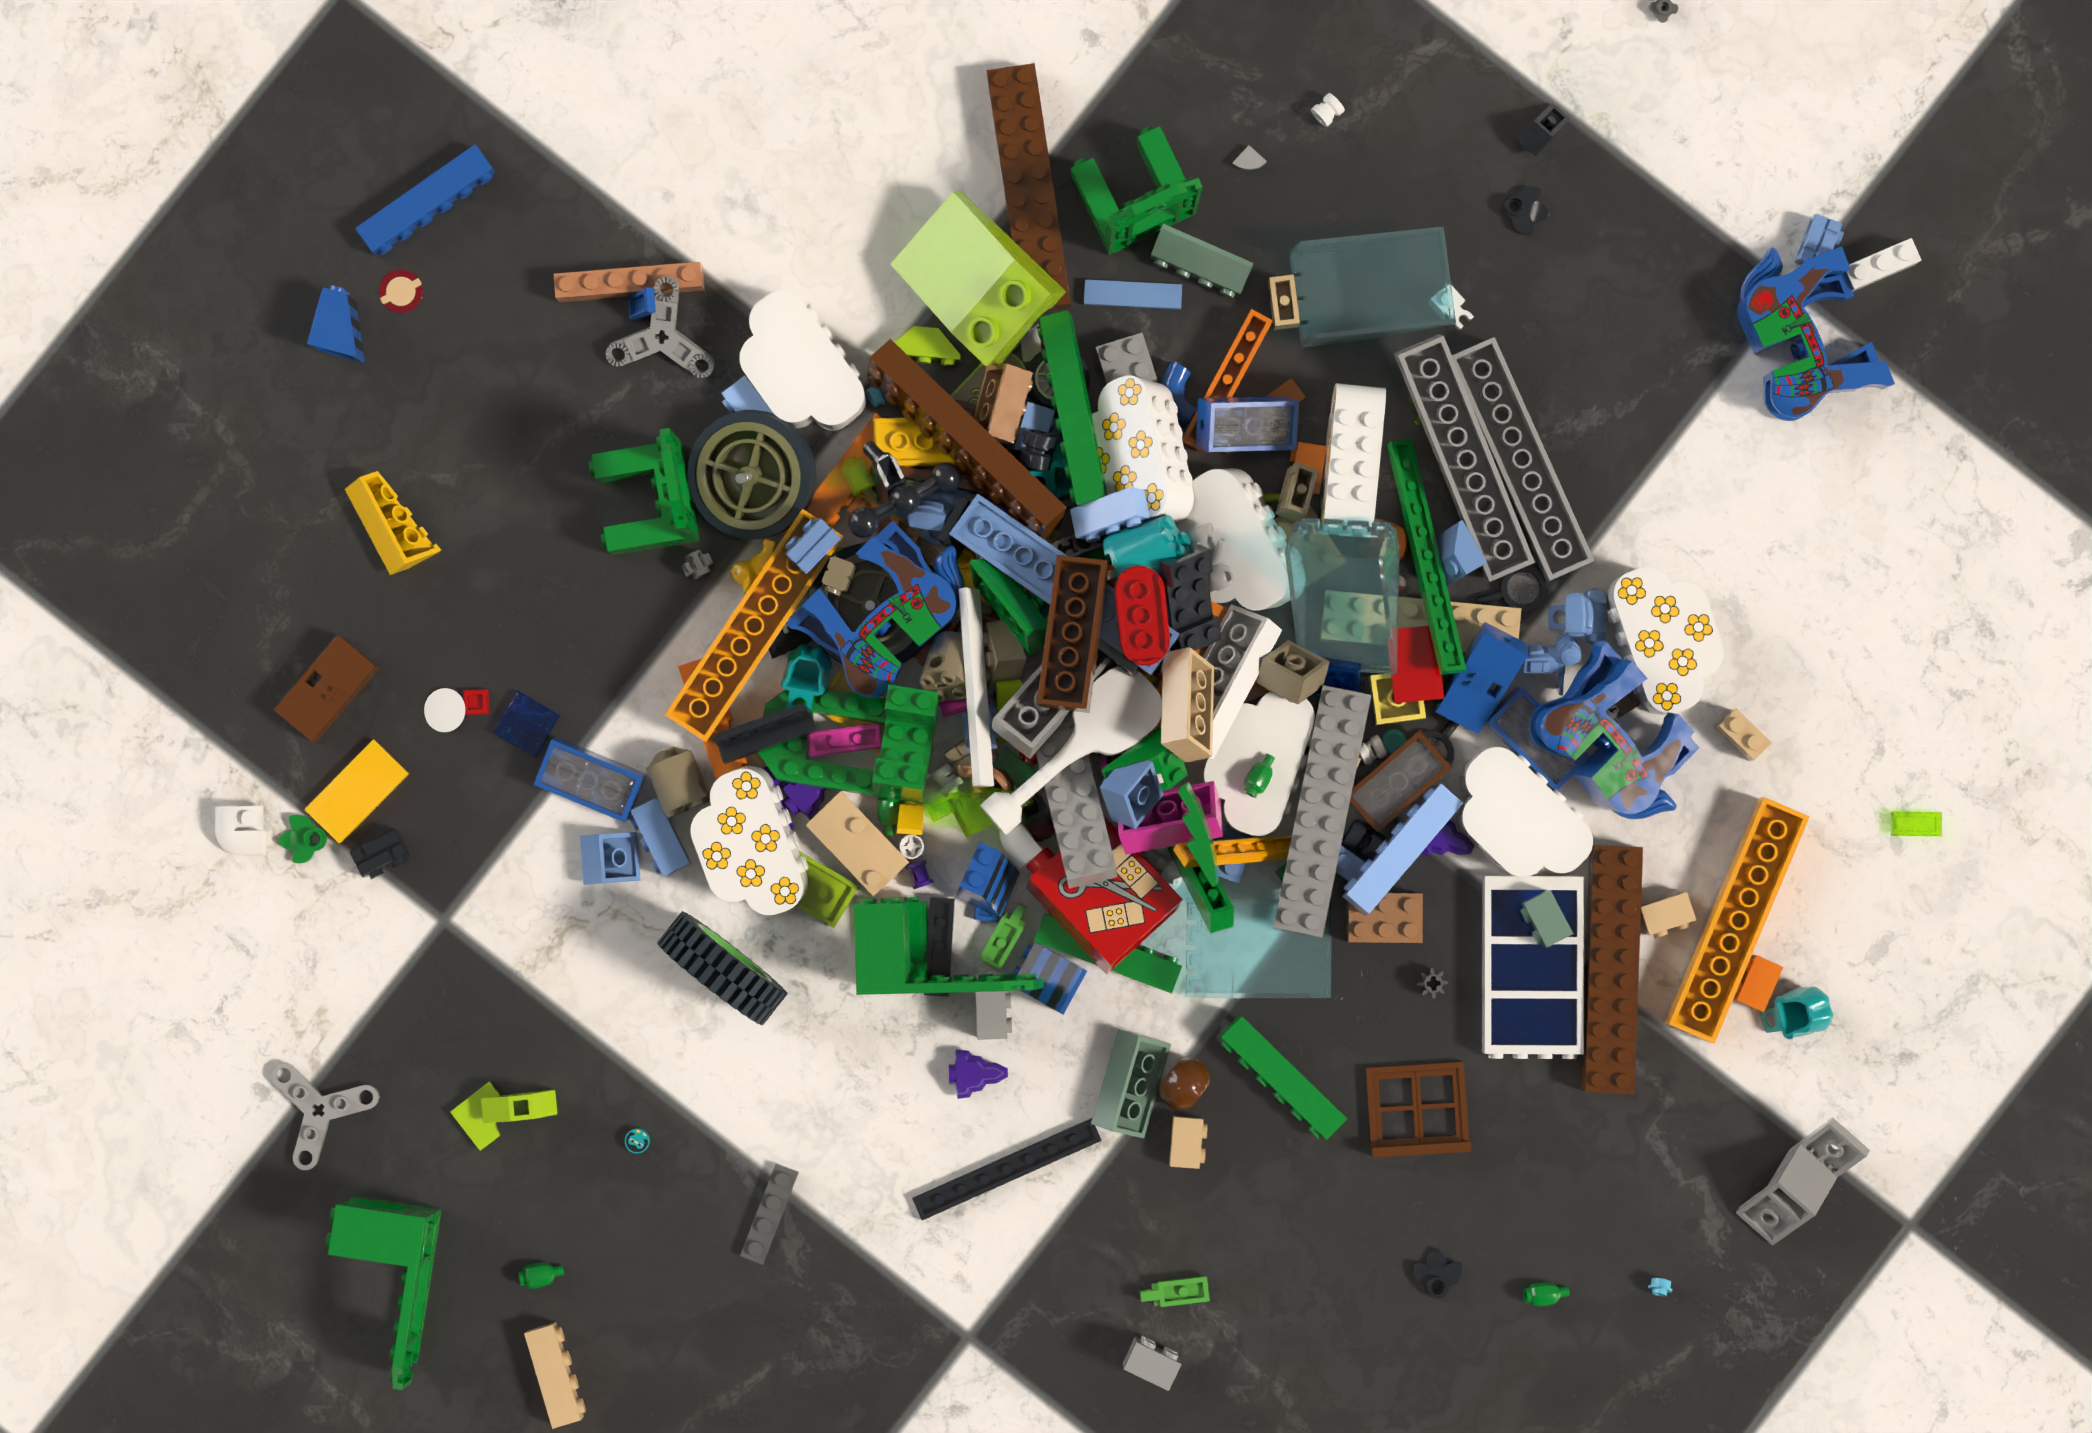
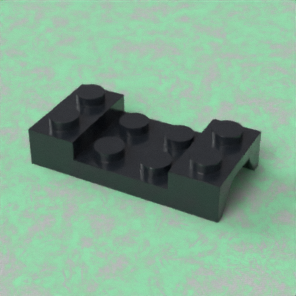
M1197 544L1194 546V553L1185 557L1158 560L1160 577L1165 587L1169 627L1179 633L1170 651L1187 647L1196 651L1222 640L1219 617L1213 615L1208 580V574L1213 572L1210 549Z

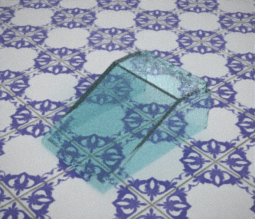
M1443 227L1300 241L1290 250L1291 273H1300V276L1294 277L1296 296L1303 297L1304 299L1297 301L1300 321L1307 322V324L1299 325L1300 341L1303 347L1344 344L1456 324Z
M1302 518L1301 523L1295 522L1285 550L1296 644L1330 661L1328 670L1396 674L1399 600V551L1396 528L1391 526V522L1373 521L1372 527H1369L1368 521L1348 520L1347 526H1345L1344 520L1323 519V525L1320 524V519Z
M1185 897L1187 920H1196V925H1187L1186 945H1196V950H1186V970H1196V975H1186V991H1184L1183 996L1195 998H1331L1332 900L1329 902L1323 937L1318 939L1273 929L1279 899L1229 898L1234 907V927L1210 934L1193 899Z

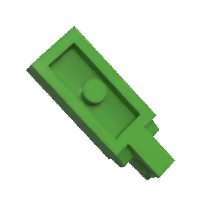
M1018 903L1013 914L1007 911L1002 916L981 953L980 960L999 971L1001 970L1024 929L1026 921L1021 918L1027 907Z
M1207 1276L1157 1281V1283H1151L1152 1289L1140 1290L1141 1302L1154 1301V1306L1160 1307L1210 1301Z

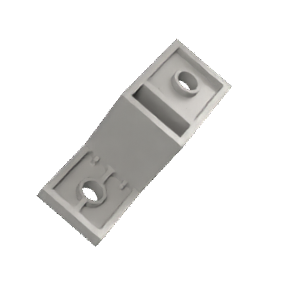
M1832 1117L1789 1149L1768 1186L1742 1204L1736 1211V1214L1771 1245H1774L1814 1217L1837 1177L1867 1157L1870 1150ZM1831 1145H1834L1839 1149H1834ZM1766 1213L1772 1215L1773 1217H1768Z

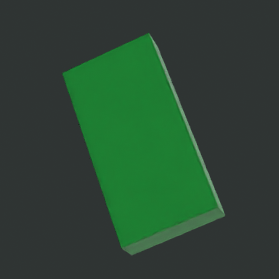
M1007 747L1003 749L999 757L992 763L993 768H1000L1008 773L1015 783L1014 785L1018 788L1037 772Z

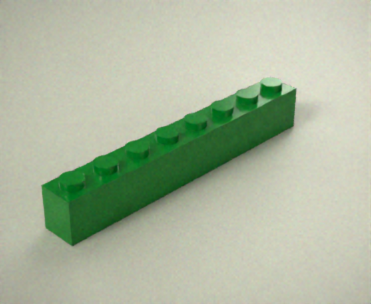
M1068 310L1039 317L1040 326H1037L1040 340H1044L1045 349H1042V356L1045 364L1048 363L1050 372H1046L1049 386H1053L1054 395H1051V401L1054 410H1058L1059 418L1055 419L1058 432L1062 433L1064 440L1060 442L1063 456H1067L1068 465H1065V472L1068 480H1072L1073 488L1069 489L1072 503L1081 506L1108 496L1073 319Z

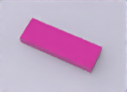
M880 724L822 730L807 735L809 757L881 749L882 736Z

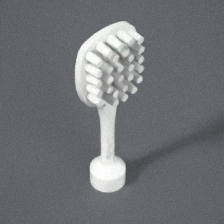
M1117 666L1098 678L1093 683L1090 712L1073 711L1074 732L1061 750L1011 795L1009 793L994 792L980 805L983 811L1005 835L1021 823V805L1068 765L1092 752L1107 756L1122 753L1132 748L1155 729L1162 719V698L1156 688L1143 674L1138 671L1132 677Z

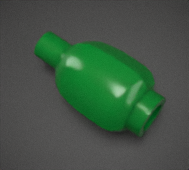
M1266 754L1262 762L1253 765L1244 780L1245 788L1243 792L1256 798L1258 794L1266 790L1272 778L1273 771L1271 765L1275 757Z
M879 797L877 799L878 820L884 826L885 836H894V825L898 822L900 802L895 799Z
M546 1262L526 1265L523 1271L518 1272L520 1285H526L529 1289L549 1285L556 1276L564 1275L563 1265L553 1267Z
M1550 1282L1534 1283L1529 1288H1524L1523 1290L1525 1303H1531L1533 1306L1552 1305L1558 1302L1560 1297H1569L1570 1294L1568 1287H1558Z

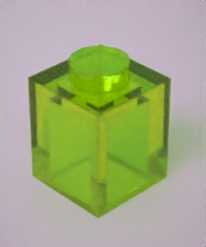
M852 456L843 461L844 465L840 469L853 496L876 486L862 457L857 459L856 456Z

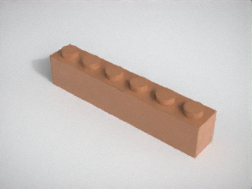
M701 262L556 273L554 274L555 298L558 302L628 297L644 288H654L656 281L665 275L672 276L678 281L679 293L705 291L703 266ZM665 282L660 285L662 293H673L671 284Z

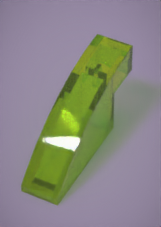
M999 788L964 789L947 794L924 806L933 823L953 813L965 837L968 838L994 824L980 805L994 792L1009 793L1011 795L1014 791ZM1032 797L1022 804L1021 807L1023 808L1033 803Z

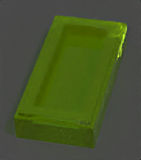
M1892 811L1891 836L1942 837V812Z

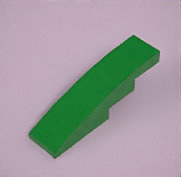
M1188 782L1178 790L1180 797L1189 810L1184 813L1182 819L1193 835L1186 845L1211 886L1214 887L1219 881L1216 851L1201 804Z

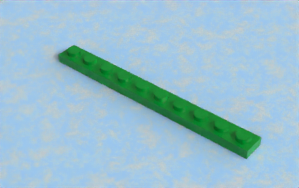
M1413 440L1390 441L1387 444L1440 675L1462 673L1466 670V665Z

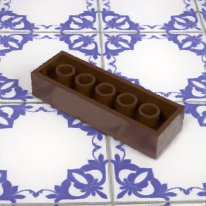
M1057 555L1037 697L1039 707L1084 713L1090 712L1109 572L1107 560Z

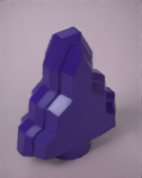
M788 782L779 783V786L787 795L783 802L795 815L801 811L807 819L811 820L819 812V806L825 800L824 791L826 788Z
M1449 820L1421 854L1427 856L1431 853L1443 855L1448 851L1457 855L1471 854L1474 845L1466 835L1457 832L1455 823Z
M956 1049L955 1064H949V1085L956 1084L957 1099L968 1098L972 1092L982 1091L986 1084H996L1008 1077V1068L996 1062H985L981 1056L971 1055L969 1050Z

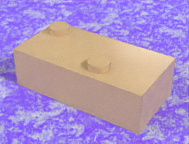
M1190 647L1167 652L1163 657L1161 666L1163 673L1161 744L1185 762L1212 757L1214 666Z
M842 791L806 824L810 831L873 896L880 892L910 863Z

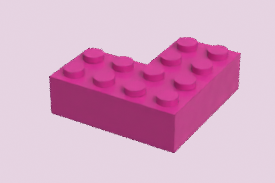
M1210 781L1191 785L1203 809L1212 839L1223 837L1221 800L1215 782ZM1180 787L1162 791L1163 796L1136 829L1118 823V834L1125 854L1175 846L1179 843H1187L1193 837L1182 819L1184 813L1189 810L1178 793Z

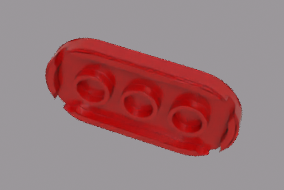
M1141 565L1132 566L1124 570L1115 583L1114 591L1120 646L1122 652L1130 661L1137 665L1149 666L1159 662L1165 656L1170 646L1165 587L1160 575L1152 568Z

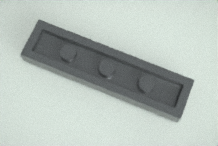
M778 1163L775 1164L740 1254L741 1257L762 1265L764 1264L799 1171Z

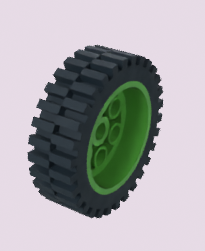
M681 911L657 942L659 947L672 960L696 978L698 982L706 986L708 990L715 993L735 1010L737 1009L741 1014L761 1026L765 1024L788 994L776 980L752 962L750 958L732 946L727 940H724L719 934L712 931L708 926L684 911Z

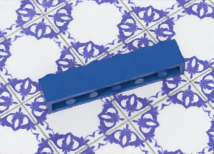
M475 144L355 229L373 254L376 256L379 254L384 255L392 250L394 243L399 240L404 241L412 236L414 229L419 226L424 227L433 220L432 217L439 212L444 213L453 206L452 203L459 198L464 199L473 192L472 189L478 184L484 185L488 183L496 172Z

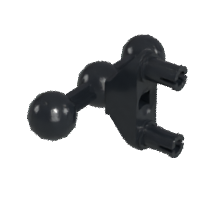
M874 441L867 442L863 446V452L873 462L874 476L869 479L868 484L877 494L881 505L873 510L867 507L856 508L850 513L848 527L851 533L857 537H871L877 531L879 522L894 513L900 515L913 514L919 507L920 499L936 490L943 493L953 492L959 487L961 482L959 468L950 462L939 463L933 468L930 479L912 487L907 485V479L904 477L896 459L890 453L883 452Z

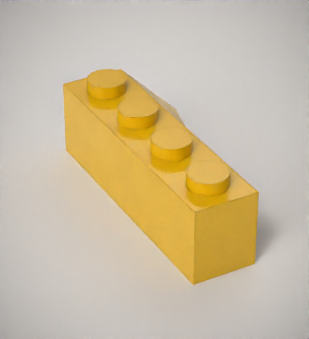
M378 471L359 477L345 489L390 575L409 569L442 551L437 544L433 545L426 537L428 535L426 530L422 526L419 528L410 517L412 515L407 507L401 506L397 501V494Z

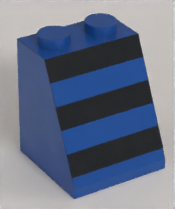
M331 285L330 289L323 287L307 344L316 351L364 363V350L356 301L349 296L350 293L346 292L344 288Z
M979 842L959 886L956 899L1000 918L1020 872L1003 852Z
M1037 942L1033 946L1028 944L1022 955L1025 958L1022 967L1016 966L1013 973H1017V975L1036 973V978H1044V988L1020 991L1064 1015L1087 970Z

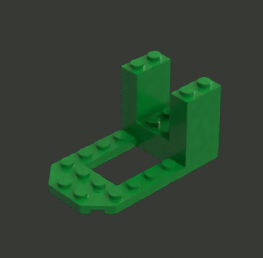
M1150 126L1140 131L1141 135L1137 138V148L1157 189L1151 190L1135 200L1121 205V210L1118 209L1094 158L1089 160L1087 157L1082 158L1074 163L1075 167L1071 168V179L1108 255L1159 232L1163 224L1172 226L1197 213L1203 188L1199 178L1193 180L1191 178L1185 179L1160 126L1157 128Z
M670 428L659 429L660 436L656 437V444L592 454V461H589L590 474L601 484L652 475V487L659 496V499L655 500L657 514L661 518L604 527V533L601 534L602 547L613 556L700 541L693 499L688 485V467L684 445Z
M889 684L886 698H867L856 693L826 689L822 695H814L812 716H814V713L885 724L880 758L876 757L874 770L806 759L808 751L807 736L758 753L777 781L923 804L939 712L938 692ZM788 690L782 691L765 703L763 717L787 709ZM798 697L793 700V706L802 703L807 705L806 700Z
M904 897V902H901V898H880V903H877V899H861L862 904H854L856 995L999 992L1044 988V978H1036V973L1017 975V973L998 975L978 974V979L977 976L963 974L954 975V980H952V977H945V975H931L930 980H928L927 903L919 902V897Z
M353 1196L349 1201L345 1203L340 1202L336 1204L335 1208L331 1209L329 1222L333 1223L332 1232L327 1234L325 1246L329 1248L328 1255L408 1267L407 1270L403 1271L401 1284L405 1285L404 1294L399 1296L397 1309L401 1310L400 1320H396L393 1334L397 1335L396 1345H392L390 1350V1360H393L390 1381L393 1384V1389L404 1390L412 1382L413 1372L410 1371L412 1363L417 1364L442 1209Z

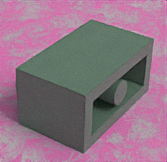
M1545 890L1521 903L1523 909L1520 912L1526 923L1531 922L1535 930L1532 932V935L1538 945L1542 944L1543 947L1547 948L1573 934L1551 890Z

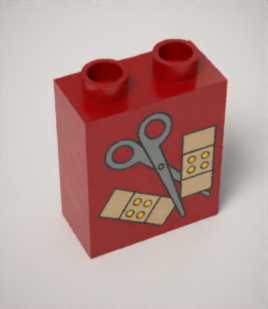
M1103 815L1117 869L1116 878L1069 889L1060 851L1054 855L1046 847L1026 866L1033 874L1029 878L1026 889L1107 975L1179 909L1183 899L1139 852L1125 854L1118 830Z

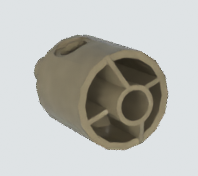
M944 631L937 633L933 637L919 683L925 690L938 692L939 702H944L945 700H964L966 698L962 633Z
M678 747L665 749L658 752L646 768L662 810L667 815V818L689 811L688 807L690 809L710 802L709 792L692 750Z

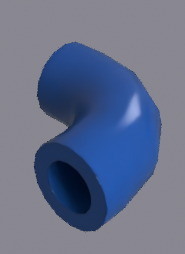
M1171 360L1164 372L1161 384L1165 385L1172 393L1178 409V423L1185 428L1198 408L1187 399L1185 394V384L1191 372L1179 363Z

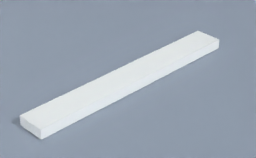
M966 587L959 589L972 782L973 786L991 787L994 786L980 590Z

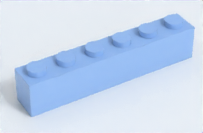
M1444 785L1431 786L1422 795L1425 798L1420 805L1415 804L1406 814L1409 816L1404 824L1401 822L1397 824L1391 831V834L1394 836L1389 842L1384 840L1375 850L1378 855L1372 861L1368 859L1359 869L1362 872L1357 879L1353 877L1344 886L1346 892L1342 897L1364 916L1368 915L1463 804Z

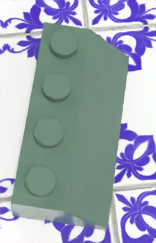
M1163 224L1150 259L1154 260L1153 264L1163 269H1166L1167 266L1176 270L1175 273L1186 279H1189L1190 276L1198 279V284L1210 289L1212 286L1221 289L1220 293L1229 298H1234V296L1240 297L1253 266V263L1166 224Z
M1118 1029L1092 1118V1125L1112 1132L1139 1138L1145 1137L1171 1047L1170 1043Z

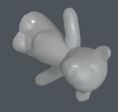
M1212 523L1199 526L1186 533L1191 542L1188 545L1191 553H1194V546L1197 544L1210 549L1213 572L1208 574L1210 592L1226 588L1231 580L1235 578L1234 574L1230 572V568L1220 563L1226 548V540L1222 538L1217 542L1213 540Z

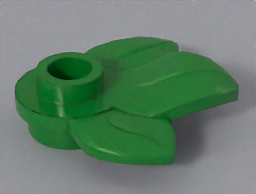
M303 815L289 816V823L292 830L284 833L278 839V843L285 849L294 851L292 855L293 863H305L313 857L315 851L324 848L327 843V835L323 829L314 827L310 818ZM314 834L319 837V841L316 844L311 841V837Z

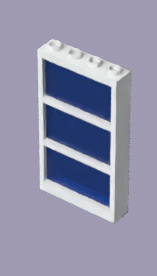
M1482 876V1053L1488 1054V1058L1501 1059L1503 1054H1513L1515 1059H1528V1054H1537L1538 1059H1552V1054H1562V1059H1577V1054H1584L1583 877ZM1545 890H1551L1573 934L1546 948L1542 944H1537L1532 935V932L1535 930L1531 922L1526 923L1520 910L1523 909L1522 902Z

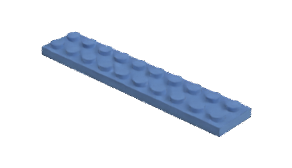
M977 494L949 534L1050 605L1057 555H1067ZM1107 584L1100 638L1124 655L1119 639L1115 589ZM1169 627L1170 646L1168 651L1179 636V633ZM1162 659L1156 664L1149 666L1138 665V667L1152 675Z

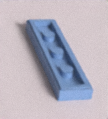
M1085 280L1084 305L1181 310L1182 284Z

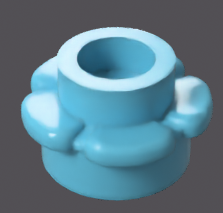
M870 385V388L865 391L869 402L874 407L880 404L884 405L885 394L879 388L875 389Z
M1652 1278L1651 1285H1648V1288L1652 1290V1294L1665 1297L1667 1292L1669 1293L1673 1290L1670 1288L1671 1281L1662 1278Z

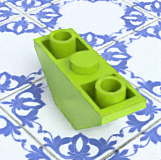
M913 326L894 342L910 358L916 359L917 363L931 364V360L941 361L940 364L944 366H955V362L961 363V355L939 328Z
M555 1090L481 1098L483 1123L511 1122L557 1115Z

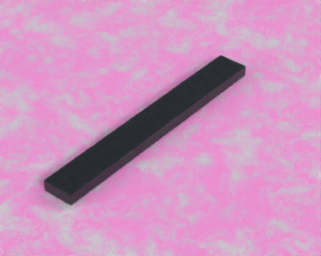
M1092 1118L912 1197L921 1220L930 1218L1102 1141L1096 1126L1091 1124Z

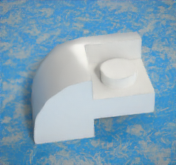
M263 806L215 807V833L218 843L224 850L230 854L240 856L265 855Z
M1021 823L1007 835L999 829L1000 843L1019 869L1042 851Z

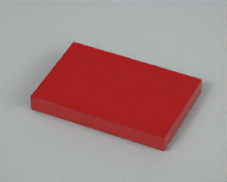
M1429 626L1387 630L1394 704L1444 699L1442 674L1440 675Z

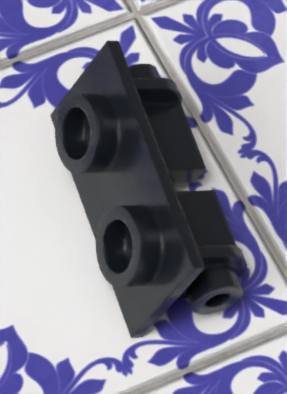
M787 626L789 632L785 634L782 629L768 650L771 658L775 659L794 650L801 644H808L813 639L805 632L793 630Z

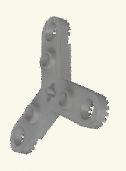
M662 276L654 285L656 312L651 314L650 327L616 340L608 346L606 359L611 365L623 366L661 351L698 378L708 377L713 372L715 367L713 357L676 330L680 287L674 277ZM665 282L671 284L673 293L669 295L662 293L660 285ZM661 330H664L665 335L669 336V338H665L664 342L660 341V337L656 336ZM616 347L623 349L625 357L620 360L614 358L612 350ZM699 359L706 360L709 368L705 371L699 370L696 367V361Z
M290 1063L276 1065L271 1073L273 1083L304 1113L293 1154V1162L301 1170H309L317 1165L331 1119L371 1109L377 1105L380 1098L378 1090L372 1085H362L323 1096ZM286 1068L290 1071L291 1078L288 1082L279 1080L278 1073L280 1069ZM364 1090H369L373 1094V1100L370 1104L362 1103L360 1099L361 1092ZM315 1104L317 1106L324 1105L323 1112L325 1114L323 1116L321 1114H314L316 1109L313 1106ZM303 1151H309L312 1154V1162L308 1165H304L300 1161L299 1157Z

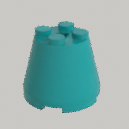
M1165 515L1164 517L1143 522L1141 525L1132 528L1127 527L1119 532L1108 535L1104 539L1103 548L1105 556H1110L1112 564L1116 569L1112 573L1118 579L1124 570L1138 565L1152 568L1160 575L1158 560L1180 559L1189 555L1188 545L1191 542L1187 534L1180 532L1175 526L1173 518L1170 515Z

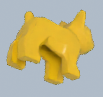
M764 539L762 543L764 548L759 554L747 561H737L731 567L730 574L743 587L744 594L774 552L775 542Z

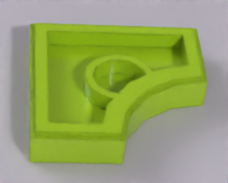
M491 1081L451 1111V1114L480 1151L500 1136L496 1122L483 1123L481 1098L501 1096Z

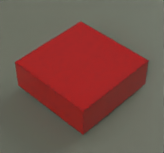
M463 690L465 715L489 714V690Z

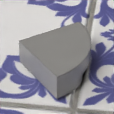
M1248 145L1232 165L1242 170H1254L1264 166L1267 161Z

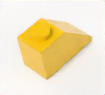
M905 801V804H900L897 834L923 835L925 806H920V803Z

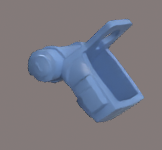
M956 488L953 492L943 493L936 490L920 499L918 509L913 514L908 515L909 526L924 529V540L928 543L942 545L938 538L931 535L930 530L941 531L958 500L961 497L968 499L967 492Z
M1593 588L1584 592V596L1582 593H1570L1568 597H1565V605L1548 606V628L1550 630H1566L1573 638H1583L1585 636V641L1590 644H1594L1596 641H1606L1608 629L1606 628L1607 600L1605 592ZM1560 610L1566 612V622L1561 625L1554 621V614Z
M1564 632V634L1557 637L1555 645L1543 646L1542 643L1528 644V657L1521 666L1523 673H1557V691L1559 695H1563L1565 666L1575 665L1581 659L1582 653L1577 639Z

